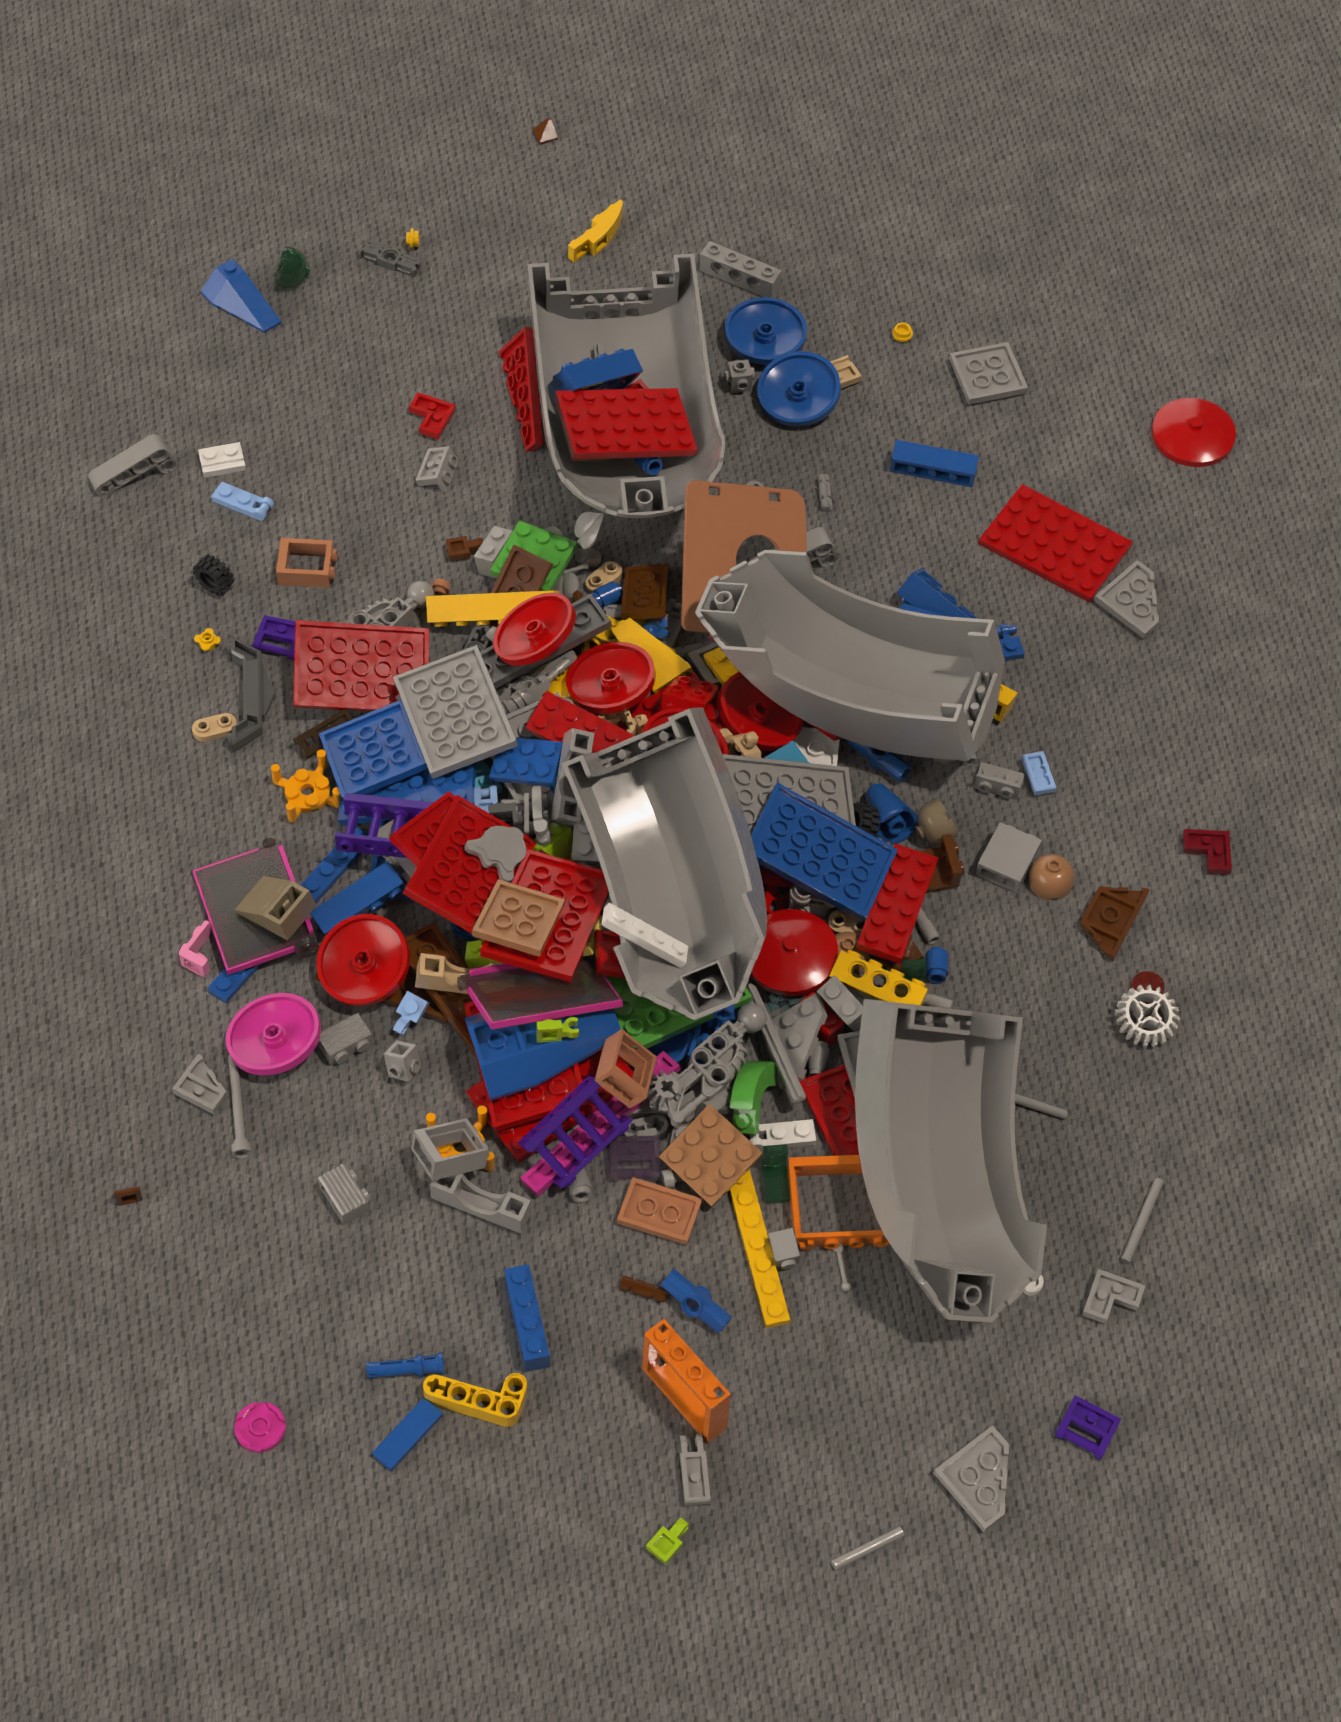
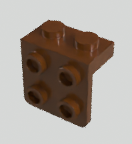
M951 834L942 835L940 847L919 850L920 852L939 857L927 892L959 887L961 876L964 875L963 862L958 859L959 848L957 842H953Z

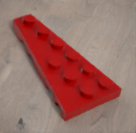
M524 327L498 351L499 358L504 359L502 365L503 372L508 373L506 383L513 407H517L519 412L516 414L517 421L522 423L520 432L525 450L534 452L543 444L544 435L541 430L542 414L539 407L540 394H538L533 328Z

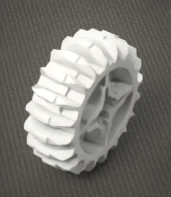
M1141 985L1137 987V991L1131 988L1128 994L1122 995V1001L1117 1003L1118 1009L1115 1011V1016L1118 1018L1116 1025L1122 1026L1119 1030L1120 1033L1127 1032L1126 1040L1135 1039L1134 1045L1141 1041L1145 1048L1150 1042L1154 1048L1158 1042L1164 1044L1166 1038L1171 1039L1173 1032L1178 1028L1176 1023L1179 1022L1180 1017L1176 1014L1179 1009L1178 1007H1173L1174 999H1167L1168 992L1163 995L1160 993V987L1156 988L1155 991L1152 990L1151 985H1148L1146 990ZM1159 1008L1165 1017V1023L1161 1021L1162 1018L1158 1015L1157 1011ZM1129 1009L1133 1011L1132 1014L1137 1019L1135 1024L1130 1018ZM1152 1012L1151 1016H1148L1142 1021L1144 1016H1146L1147 1014L1149 1015ZM1144 1028H1149V1029H1151L1152 1031H1147V1030H1143V1029H1144Z

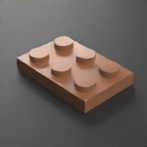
M632 1177L617 1217V1224L687 1245L702 1205V1198Z

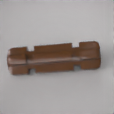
M628 1276L621 1278L619 1285L621 1290L628 1292L631 1290L634 1294L650 1299L654 1297L659 1302H665L668 1292L660 1286L656 1288L654 1284L638 1279L634 1281L633 1278Z

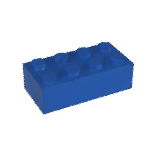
M619 349L610 355L604 353L595 359L585 358L576 364L570 362L561 367L562 370L552 377L553 380L547 387L554 401L556 391L571 390L575 392L576 390L624 389L643 372V369L633 349Z

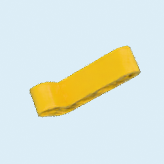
M519 1373L510 1374L506 1377L501 1392L498 1393L440 1375H430L423 1382L425 1399L434 1406L510 1427L515 1425L520 1418L527 1398V1381ZM515 1385L520 1386L522 1388L518 1392H513L510 1390V1388ZM457 1394H462L465 1396V1398L460 1401L453 1399V1397ZM482 1401H486L490 1405L485 1408H481L477 1404ZM507 1408L514 1410L510 1415L502 1413Z

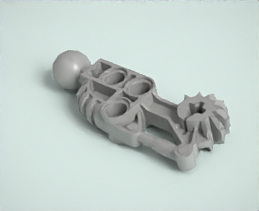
M416 581L409 586L405 601L399 597L391 601L386 598L380 602L376 600L373 605H367L365 609L352 613L347 623L407 627L414 621L413 610L416 607H427L426 596H434V590L429 583Z
M572 650L566 651L496 688L495 690L505 714L507 715L541 700L543 694L551 687L550 681L571 666L577 659L575 652Z
M756 1003L743 1005L737 1012V1021L734 1024L728 1020L693 1050L688 1068L680 1075L673 1070L668 1075L663 1070L659 1072V1076L653 1074L647 1094V1099H651L650 1105H659V1112H668L671 1124L679 1127L682 1125L683 1120L695 1111L696 1107L704 1100L709 1101L722 1092L726 1085L733 1080L734 1075L740 1072V1067L745 1064L747 1050L743 1047V1034L745 1032L756 1033L766 1024V1012L763 1007ZM718 1044V1045H720L723 1049H721V1050L715 1049L712 1045ZM702 1059L705 1061V1064H699L695 1060ZM712 1076H719L722 1078V1081H716ZM700 1081L701 1094L679 1111L684 1092Z

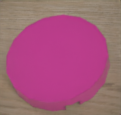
M251 1403L244 1407L236 1417L234 1426L235 1436L240 1445L248 1451L256 1453L270 1451L277 1447L284 1438L286 1431L284 1415L272 1403Z

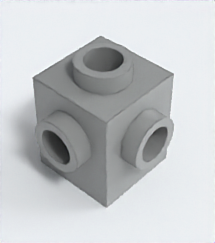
M748 359L728 362L727 371H724L725 382L729 384L730 392L751 391L752 380H755V371L753 367L750 368Z
M396 1040L384 1053L389 1077L409 1082L422 1068L417 1045Z

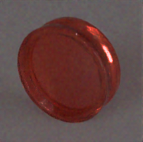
M1151 971L1138 973L1133 978L1131 988L1136 991L1140 985L1144 990H1146L1148 985H1151L1153 991L1160 987L1162 995L1165 989L1163 979Z

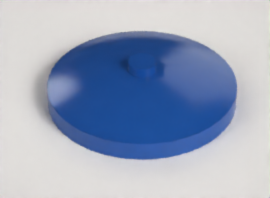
M759 297L746 300L731 310L726 318L724 334L729 348L743 360L748 359L749 362L754 364L768 365L774 359L784 354L802 350L806 342L807 325L803 315L791 304L776 298Z
M798 351L784 354L766 366L758 380L757 394L761 408L772 420L786 426L802 427L821 421L834 410L840 398L841 384L839 374L829 360L815 353Z

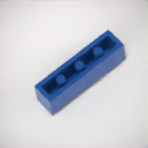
M896 440L890 472L973 488L979 455Z
M389 861L317 906L310 915L325 937L342 920L359 914L375 913L388 900L399 898L405 889L404 883Z
M529 1264L504 1269L506 1289L525 1372L550 1367V1354Z

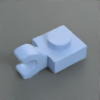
M407 991L396 1010L402 1016L396 1022L393 1030L404 1035L411 1021L419 1023L429 1002Z

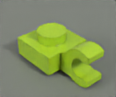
M570 1017L563 1024L561 1020L552 1019L537 1022V1043L562 1041V1037H579V1029L570 1028L571 1026H578V1018Z
M680 1517L670 1530L662 1526L647 1543L646 1549L666 1565L683 1546V1542L679 1538L687 1532L689 1523Z

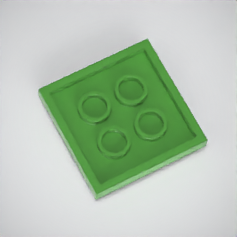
M519 520L491 567L490 573L495 577L499 576L514 544L553 563L552 569L541 590L553 591L578 548V543L572 539Z

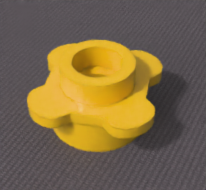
M211 628L205 629L202 634H197L194 637L195 642L199 643L204 651L213 650L221 642V638L216 636Z

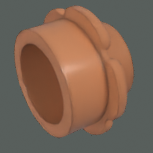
M435 579L433 584H431L435 593L434 596L450 594V584L446 580Z

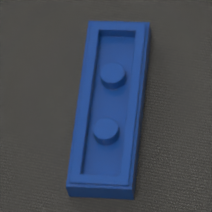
M423 1397L372 1452V1456L392 1472L443 1417V1412Z

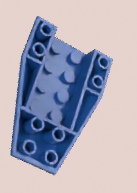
M602 995L512 1003L495 1008L493 1011L499 1019L544 1012V1009L556 1007L561 1009L602 1002L605 999ZM614 1008L557 1019L561 1020L563 1024L570 1017L578 1018V1026H571L570 1028L579 1029V1037H562V1041L537 1043V1022L491 1030L481 1013L464 1018L490 1100L539 1086L602 1050L605 1039L621 1030Z

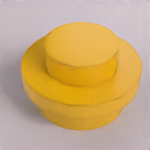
M411 228L410 232L406 233V245H410V249L419 247V231Z
M898 323L893 328L892 336L899 342H906L912 338L913 331L909 324Z

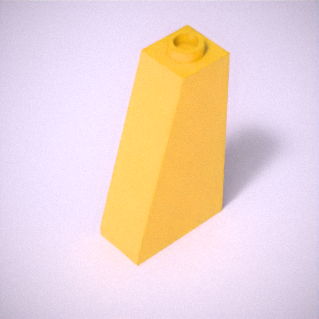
M631 618L619 621L611 629L617 642L635 644L643 648L651 656L656 671L655 683L651 689L653 694L670 685L676 677L687 676L693 673L692 667L688 662Z

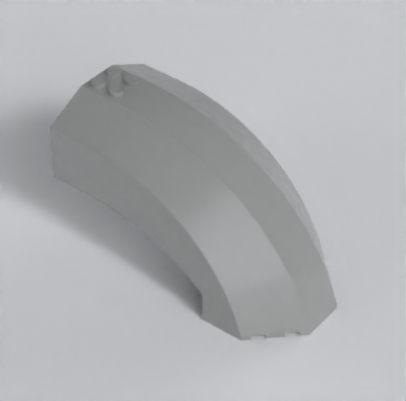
M764 550L757 554L758 558L748 563L743 561L730 568V573L720 578L717 575L709 580L695 611L696 616L733 665L756 688L792 714L820 729L849 741L902 755L968 761L985 742L997 709L1005 661L994 620L923 614L887 606L857 596L814 575L807 552Z
M703 707L689 708L668 717L669 722L597 753L582 754L561 763L597 852L612 904L688 946L686 964L679 968L620 936L621 944L613 948L631 992L640 997L643 996L650 999L654 1003L670 1010L682 1013L693 1020L740 1002L766 938L767 931L765 894L753 841L735 786Z
M864 999L856 1066L855 1111L862 1173L874 1214L886 1239L931 1303L945 1319L992 1323L999 1316L998 1313L1006 1305L1010 1306L1024 1292L1023 1289L1031 1281L1035 1282L1041 1276L1047 1230L1046 1224L1028 1219L1017 1166L1015 1090L1023 1018Z

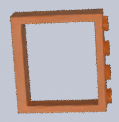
M859 1155L788 1158L787 1171L792 1228L798 1248L811 1250L814 1247L825 1246L826 1249H836L839 1247V1244L851 1248H861L864 1245L873 1244L875 1247H885L890 1244L882 1230L801 1233L796 1176L862 1173Z
M665 1319L661 1320L644 1333L642 1369L698 1434H702V1438L708 1444L727 1429L731 1394ZM662 1359L665 1364L660 1367L657 1362ZM718 1389L724 1394L719 1399L715 1393Z

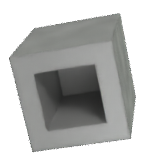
M793 1228L769 1233V1242L776 1268L790 1269L795 1267L796 1263H800V1254Z

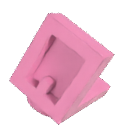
M207 920L201 926L196 927L190 941L183 944L179 951L181 966L204 978L210 972L208 959L198 951L212 934L210 922Z

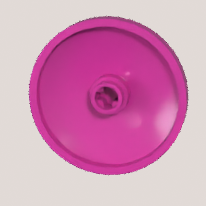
M290 993L269 994L248 1003L234 1016L226 1032V1047L233 1062L240 1069L255 1075L279 1074L298 1066L310 1056L320 1039L321 1022L314 1006L305 998Z

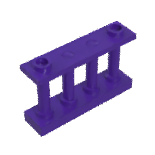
M345 793L343 800L345 815H349L345 833H335L336 850L347 853L355 852L407 858L389 841V838L377 837L381 819H395L393 834L403 826L404 821H410L433 802ZM358 816L372 817L368 836L354 834Z
M587 1076L518 1142L523 1150L529 1153L537 1151L558 1175L553 1183L560 1188L570 1186L576 1180V1175L616 1136L623 1135L629 1129L628 1125L633 1121L628 1116L622 1115L618 1118L597 1094V1089L601 1085L595 1081L594 1077ZM585 1100H590L611 1124L602 1135L579 1111V1106ZM567 1117H572L594 1141L584 1152L562 1128L563 1125L561 1123ZM549 1134H555L576 1158L566 1169L544 1145V1139Z

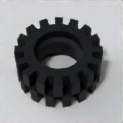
M207 554L193 567V574L196 575V580L200 581L199 584L204 585V589H209L215 595H222L235 581L230 568H226V564L224 562L221 563L219 558L215 559L213 555Z
M860 802L853 803L856 827L876 837L875 832L879 831L877 825L880 824V820L877 819L880 817L878 808Z

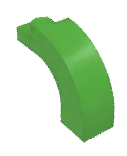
M748 1061L737 1074L732 1090L730 1108H734L733 1126L741 1133L759 1134L760 1104L763 1093L767 1087L776 1086L777 1066L775 1062Z

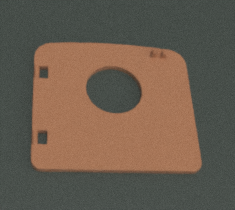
M700 480L688 482L685 489L681 615L683 629L689 632L709 633L696 616L695 611L709 580L717 575L720 578L730 573V568L736 566L737 551L742 542L748 537L754 535L763 536L770 540L778 551L807 552L805 502L797 491ZM709 487L718 488V496L709 495ZM769 493L778 494V501H769Z

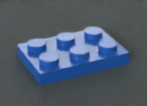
M515 738L518 746L495 755L489 776L492 781L555 787L563 742Z

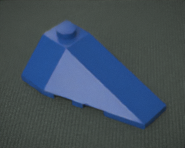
M234 259L216 267L201 290L203 296L213 306L223 308L228 311V314L238 316L245 320V323L264 333L281 324V320Z
M922 568L912 572L897 592L900 595V600L905 604L943 616L978 619L966 607L956 605L957 598L952 594L941 591L940 589L943 585Z

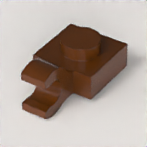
M467 536L445 539L449 561L471 558L470 553L476 554L483 543V538L469 541Z

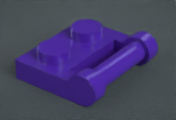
M264 615L253 642V647L260 651L288 656L289 659L294 660L295 622ZM264 639L291 644V647L287 648L263 641Z
M1075 1395L1055 1437L1061 1440L1064 1438L1095 1454L1094 1457L1101 1460L1121 1418ZM1069 1424L1101 1439L1100 1445L1067 1429Z

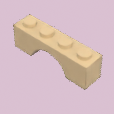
M421 953L416 967L415 987L468 994L460 979L469 978V970L476 968L458 967L449 963L445 956ZM491 962L490 964L484 967L500 965L502 963ZM515 979L477 986L483 996L489 997L512 990Z

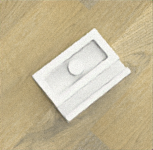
M240 442L198 449L204 478L246 470Z

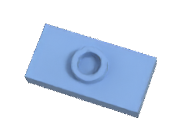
M1044 751L1022 755L1021 761L1033 795L1056 792V785Z

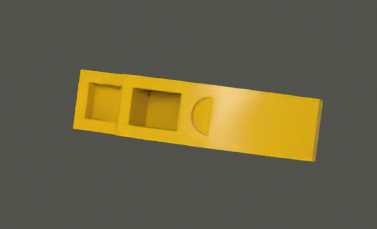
M622 200L611 204L605 211L596 215L592 219V228L586 230L583 235L570 242L568 245V258L571 261H577L588 252L595 256L608 245L621 224L623 216Z

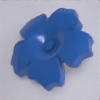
M664 617L660 620L649 618V623H645L642 627L657 639L658 637L660 639L667 638L669 634L665 629L668 627V620Z

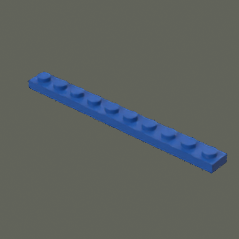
M356 827L355 835L368 836V834ZM335 846L300 886L310 890L317 904L362 853L337 851ZM262 927L235 956V960L277 947L284 941V938ZM263 963L229 975L225 968L207 987L208 992L227 1004Z

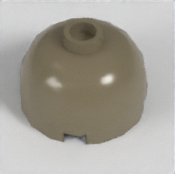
M937 798L927 802L920 808L917 814L918 826L915 827L921 839L926 838L929 843L934 845H940L942 835L951 834L953 840L958 837V832L952 818H948L946 815L948 811Z

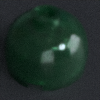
M284 246L285 251H282L277 271L280 274L279 280L276 279V285L284 288H294L299 286L304 278H308L310 267L307 266V259L301 251Z

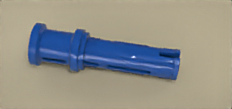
M439 1352L438 1355L422 1356L417 1354L415 1358L366 1363L368 1379L416 1374L419 1377L432 1373L445 1374L443 1352Z

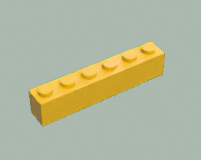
M559 591L426 596L427 623L435 622V627L448 626V622H456V626L469 625V621H477V625H490V620H498V624H500L504 617L523 601L539 594L559 593Z

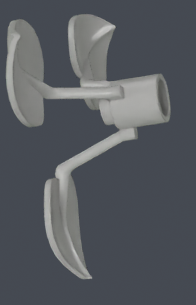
M584 512L576 521L575 535L579 538L577 543L582 548L575 551L574 555L575 560L581 566L564 570L563 575H561L553 589L567 597L570 602L575 598L572 594L579 587L578 578L572 572L582 569L587 570L588 566L595 568L601 562L600 552L591 547L596 542L606 516L604 513ZM548 527L544 529L564 537L563 532L559 528Z

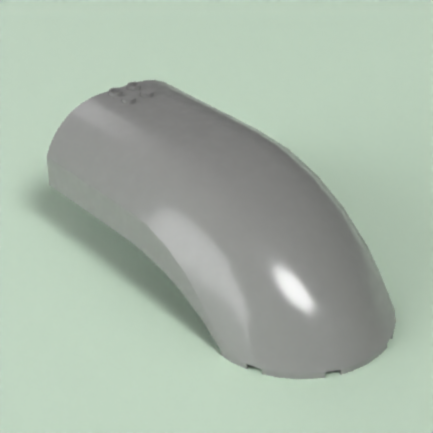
M694 254L673 255L672 270L652 271L651 287L571 292L569 277L550 278L549 263L528 264V289L543 427L552 462L562 483L587 505L619 517L651 518L667 515L685 508V489L688 482L694 480L714 482L721 470L725 453V435H723L710 376ZM598 343L605 345L607 355L613 354L619 349H633L643 372L632 383L641 379L649 389L678 388L698 449L696 456L660 457L662 460V470L656 475L646 474L635 463L634 458L571 462L557 406L547 385L553 380L552 377L562 370L561 367L570 362L576 364L585 358L595 359L593 346Z

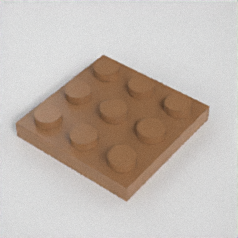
M498 879L472 930V936L540 957L565 906V899Z
M709 1104L663 1151L659 1158L713 1208L760 1159L763 1153Z

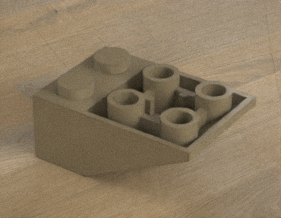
M263 876L234 911L278 936L289 940L317 905L310 890L290 880Z

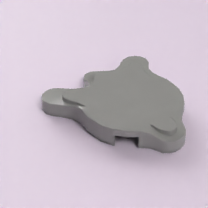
M490 827L481 838L468 840L464 846L467 853L479 857L484 868L496 867L499 879L509 883L514 878V868L520 864L526 854V846L523 840L524 835L516 827Z

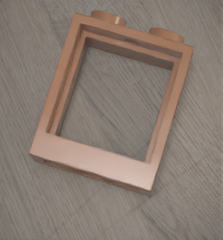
M281 538L276 568L277 585L330 588V581L335 579V567H332L333 562H337V549L333 548V540ZM290 555H325L324 569H289Z
M621 1029L605 1039L595 1081L628 1108H632L647 1098L657 1057ZM618 1055L635 1068L632 1078L616 1066Z

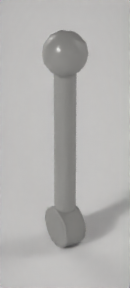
M839 1244V1247L833 1249V1251L837 1254L842 1279L841 1289L847 1292L851 1286L846 1279L841 1254L843 1246Z

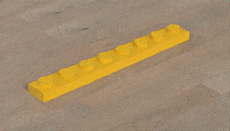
M749 1169L729 1192L765 1328L790 1324V1316Z

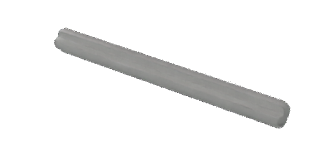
M748 984L746 987L752 995V1001L749 1003L760 1005L766 1012V1024L760 1031L792 1101L800 1103L806 1098L803 1088L756 986Z

